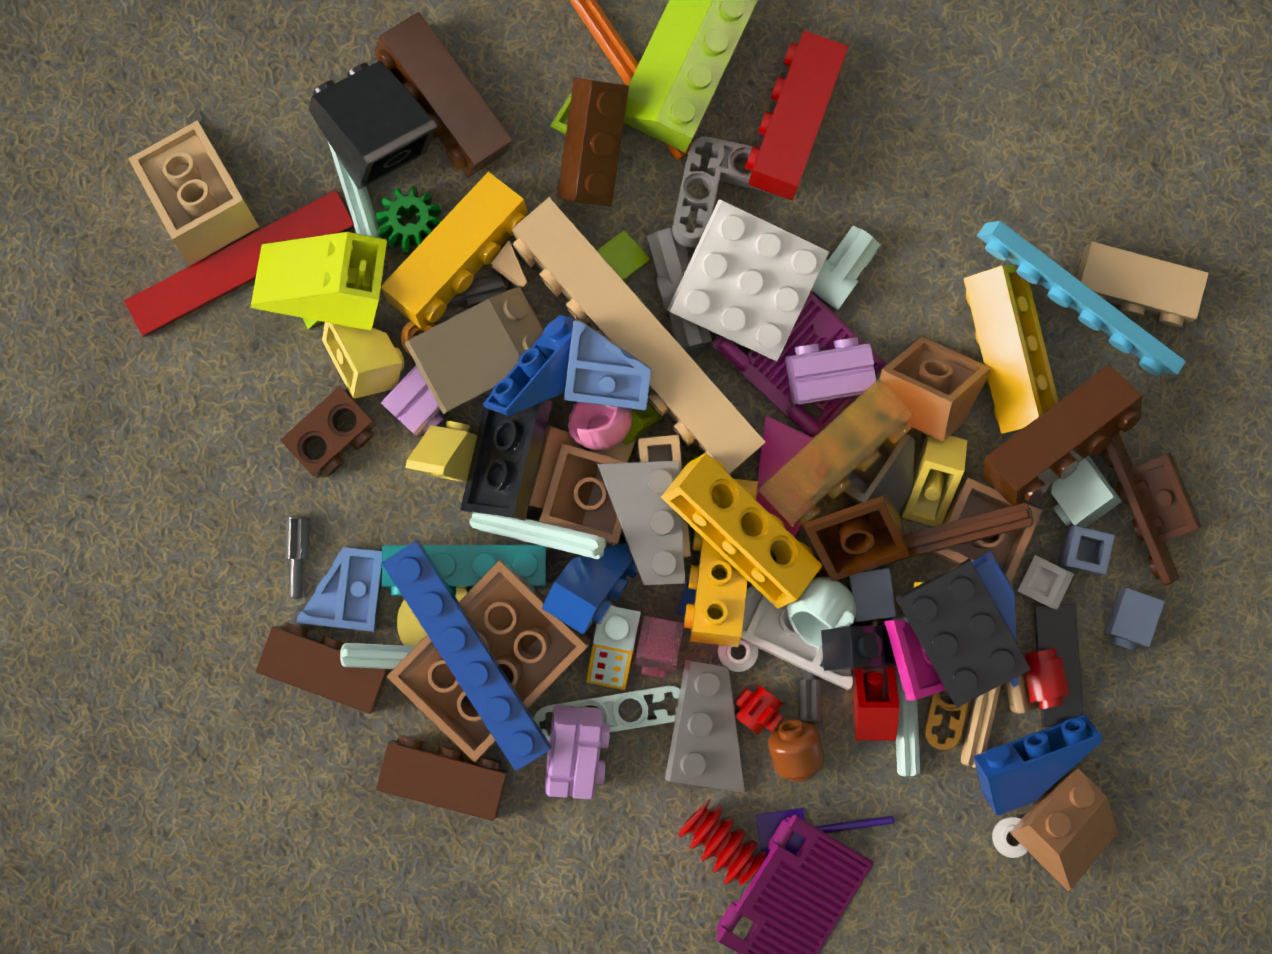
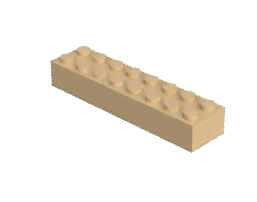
M550 197L512 229L516 240L512 243L516 248L515 252L529 268L536 264L542 270L539 273L542 278L541 281L556 298L561 293L569 301L566 304L568 307L567 311L574 319L583 321L585 324L588 323L595 331L651 367L647 402L661 417L666 413L670 415L676 422L673 426V431L676 435H679L680 440L687 447L694 443L703 454L707 453L710 457L720 461L724 465L726 472L731 475L765 444L763 438Z

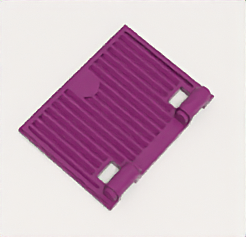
M811 291L778 361L753 350L745 354L732 340L718 335L710 344L719 354H723L735 366V369L788 419H792L805 431L806 435L815 439L822 435L857 396L852 395L812 402L822 411L816 420L802 408L804 404H793L791 401L785 356L796 355L795 347L818 343L820 351L835 349V340L858 337ZM858 337L859 344H866L862 339ZM872 350L873 367L876 375L885 366L886 362Z
M794 814L791 818L787 816L786 819L782 820L769 841L770 845L768 848L771 851L740 901L735 900L734 903L731 902L716 926L718 928L716 930L718 933L716 941L739 954H818L874 864L867 857ZM794 832L806 838L796 855L785 849ZM742 916L754 922L744 939L733 933Z

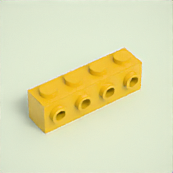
M487 172L381 285V290L387 302L421 330H424L430 322L438 321L445 313L447 304L457 293L461 294L469 288L473 282L474 275L484 264L492 263L505 241L510 236H514L512 229L529 215L524 199L490 172Z
M1016 265L999 266L963 278L966 287V299L971 307L976 328V340L980 345L984 365L991 367L987 382L990 386L995 406L994 414L999 423L1001 434L1022 430L1059 402L1030 282L1017 274L1016 270L1018 267Z
M734 479L740 486L749 489L756 500L758 481ZM711 494L713 502L718 506L716 497ZM741 522L743 531L748 534L745 525ZM695 530L693 550L700 551L699 565H691L688 589H694L696 592L694 604H686L684 628L691 629L690 642L739 647L742 637L747 579Z

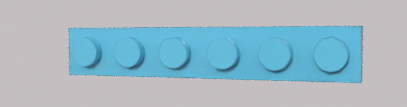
M996 221L984 224L977 237L987 244L985 249L992 256L1002 261L1008 259L1018 267L1016 272L1020 277L1032 284H1041L1049 290L1047 296L1052 301L1062 307L1067 308L1070 306L1080 314L1078 319L1081 323L1093 330H1102L1110 336L1108 342L1121 352L1127 354L1131 352L1140 359L1139 366L1154 376H1160V374L1178 375L1186 362L1184 359L1003 222Z

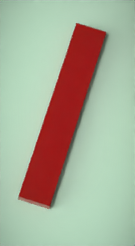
M334 190L124 300L141 335L146 337L255 280L262 244L343 233L354 228V223L338 192Z

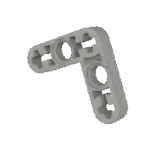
M700 137L692 142L686 160L672 224V235L680 245L685 247H695L698 245L713 212L719 181L763 191L748 185L751 173H741L734 167V162L737 159H748L752 146L713 137ZM703 151L710 153L706 172L699 171ZM693 184H701L708 189L709 196L704 199L692 198L687 188ZM690 211L698 212L693 233L686 232Z

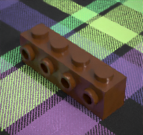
M419 12L379 36L375 48L377 61L381 60L432 118L437 126L433 137H438L444 144L446 155L457 170L462 169L469 178L507 152L513 141Z
M1108 364L984 458V478L1012 506L1036 502L1045 494L1049 485L1059 478L1061 480L1068 478L1090 454L1095 456L1102 452L1112 437L1120 431L1127 432L1131 430L1141 418L1143 395Z

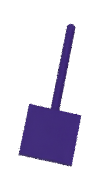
M803 808L755 815L761 852L764 851L769 854L771 851L768 848L770 845L769 841L782 820L786 819L787 816L791 818L795 814L805 820ZM893 816L815 827L825 833L893 824L895 819ZM794 832L785 849L796 855L806 838Z

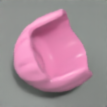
M577 402L573 405V410L569 414V433L576 443L585 448L594 450L613 448L625 439L626 434L631 428L632 409Z

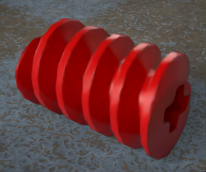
M709 799L683 824L678 836L682 838L692 833L694 837L689 848L692 850L704 845L705 849L700 859L705 861L715 857L717 860L712 868L713 873L726 868L728 872L723 883L727 885L737 880L739 882L738 887H740L758 871L768 854L762 851L753 855L757 846L754 840L741 844L745 836V830L739 828L730 832L734 819L728 816L718 820L723 808L721 805H716L707 809L711 800Z

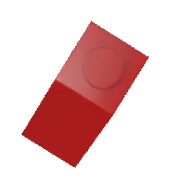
M895 667L852 670L855 741H896L900 707Z

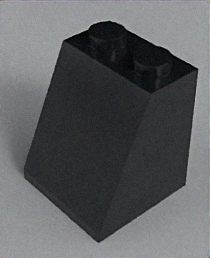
M381 60L370 66L366 62L359 64L348 72L347 78L337 83L330 80L318 86L313 91L314 95L311 97L308 109L358 190L426 153L437 128L432 118Z

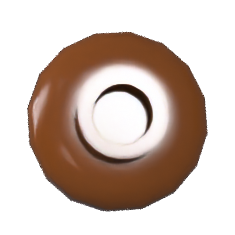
M796 719L786 720L768 738V749L774 770L779 776L792 782H803L811 779L824 763V752L819 732L813 725L807 722H801Z

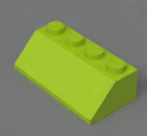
M669 0L628 85L629 90L624 123L685 153L758 0Z

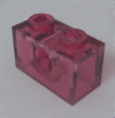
M643 616L634 665L642 666L641 674L665 678L666 671L675 672L684 623Z

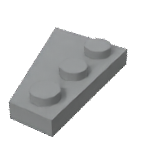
M679 461L597 464L643 586L685 584L682 517L661 498L680 473Z
M685 660L665 780L745 793L728 667Z

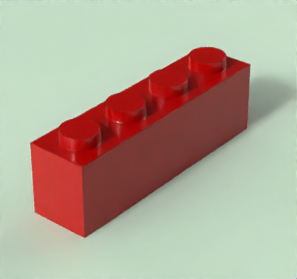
M803 30L799 44L790 43L783 65L790 67L786 78L780 76L777 78L770 98L777 101L773 113L765 111L758 130V134L764 136L760 148L752 146L745 169L752 171L748 182L749 186L793 201L849 46Z

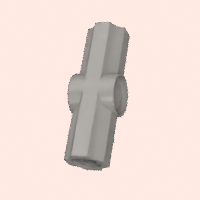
M672 228L656 231L647 236L658 276L655 280L662 297L664 312L668 311L671 300L689 264L687 248L680 245L674 239ZM668 311L674 339L685 351L712 343L708 329Z

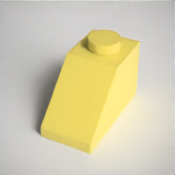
M325 322L322 341L353 399L393 390L398 385L400 373L404 369V358L400 349L393 346L387 333L375 328L369 331Z
M447 421L445 428L431 425L407 459L405 468L434 477L466 483L477 435L470 433V425Z
M926 435L913 473L912 493L905 502L902 518L933 527L943 523L965 471L968 440L950 435L943 442Z

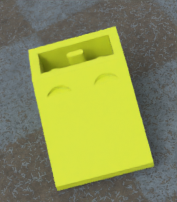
M343 232L262 244L250 308L371 331L379 302L387 240Z

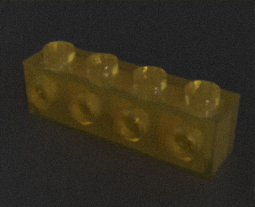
M879 378L758 489L759 493L791 528L798 523L804 528L805 522L813 520L821 513V510L817 507L820 502L828 495L835 500L852 484L847 478L860 467L865 472L880 459L882 455L877 450L888 440L896 444L912 429L908 422L912 419L913 413Z

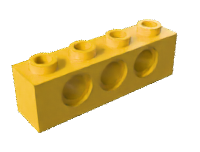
M707 453L687 463L661 496L672 509L777 609L797 601L823 566L813 556L812 550L807 545L795 539L784 528L783 522L778 517L769 514L755 500V496L749 489L740 486L726 472L724 465L717 459L710 457ZM711 494L716 497L718 506L713 502ZM741 522L745 525L748 534L743 531ZM770 550L774 553L776 562L772 559Z

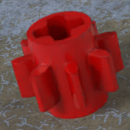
M760 685L754 693L745 688L734 702L741 708L735 717L757 735L765 727L773 733L784 719L777 712L783 703Z

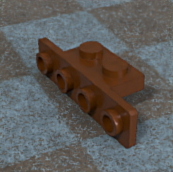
M1120 433L1110 439L1102 454L1107 465L1114 467L1120 480V482H1117V489L1122 501L1126 505L1130 504L1135 519L1132 520L1134 531L1141 542H1146L1151 556H1148V563L1151 572L1156 579L1161 578L1163 585L1167 586L1179 579V575L1165 541L1197 530L1202 526L1171 452L1133 467Z

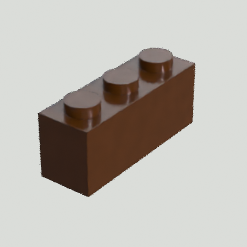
M574 77L557 194L558 198L576 203L612 207L629 90L628 85Z
M287 621L283 628L272 626L256 673L369 714L375 711L390 669L344 667L341 664L340 652L345 642L323 635L322 641L312 639L306 636L309 629Z
M400 735L399 742L394 740L388 742L376 787L377 791L490 821L496 819L508 775L507 770L500 769L501 761L480 756L477 762L461 758L463 751L439 746L438 752L422 748L424 741Z

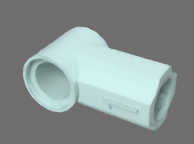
M853 225L829 260H825L811 292L838 310L858 283L856 279L863 269L867 267L881 244L869 233Z

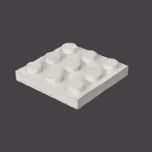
M719 199L667 310L770 359L778 361L829 251Z

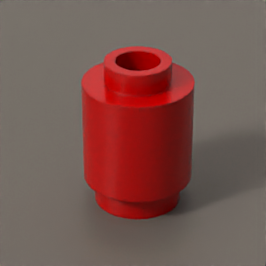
M1056 648L1024 654L1031 669L1024 673L1030 703L1038 702L1040 709L1064 705L1062 697L1069 696L1070 691L1063 658H1058Z

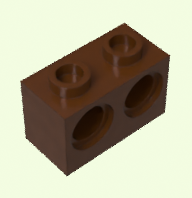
M339 386L280 441L312 476L318 478L323 473L326 477H329L345 462L341 456L352 446L359 450L374 436L371 429L376 423L350 394ZM345 411L354 412L356 415L355 427L349 432H340L337 428L338 416ZM315 438H323L327 446L325 454L319 459H311L307 453L309 442Z

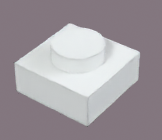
M1035 555L1018 592L1057 610L1074 573Z

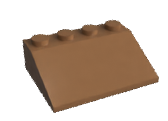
M499 560L459 603L528 708L589 646L592 639L586 633L583 635L541 609L547 597L502 560ZM428 635L386 676L474 762L496 741Z

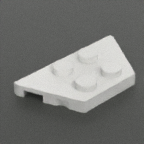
M753 585L746 590L741 640L846 690L851 689L853 684L851 670L824 671L822 647H812L805 643L800 635L795 632L788 618L787 605L777 609Z

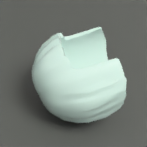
M830 577L813 578L799 599L787 604L788 618L795 632L800 635L805 643L817 648L822 647L821 630L848 627L850 624H853L856 616V604L853 594L846 586L837 580L832 581Z

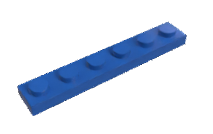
M416 540L383 561V567L514 770H519L548 752L552 746L420 541Z

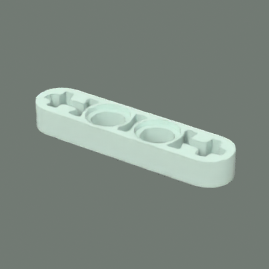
M661 686L547 705L535 714L534 720L540 728V721L545 720L546 713L553 712V707L556 705L574 706L575 708L594 705L602 710L603 724L610 725V732L670 723L675 721L676 714L668 715L666 709L654 710L657 718L647 719L648 705L644 695L653 694L652 703L663 701L665 699L664 693L672 692L673 697L679 699L680 688L676 686ZM628 698L637 700L642 706L640 718L633 722H627L619 715L620 703ZM541 729L549 742L550 735L548 729Z

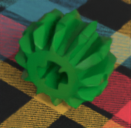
M416 186L410 187L409 196H403L402 190L396 188L394 190L396 201L384 197L381 202L387 211L376 213L377 221L383 223L377 229L379 236L389 237L387 245L390 249L396 248L402 242V251L405 255L410 254L411 245L417 244L418 247L442 221V219L437 217L442 213L441 205L431 204L433 196L429 191L423 193L418 198ZM416 214L418 223L414 225L409 222L404 226L402 217L407 216L411 218Z

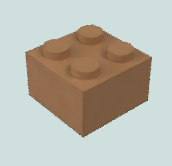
M965 478L960 481L942 524L1012 505L997 490L971 478ZM1029 505L1033 515V525L1030 527L942 549L930 554L958 565L969 558L971 561H974L992 551L1011 583L1043 510Z

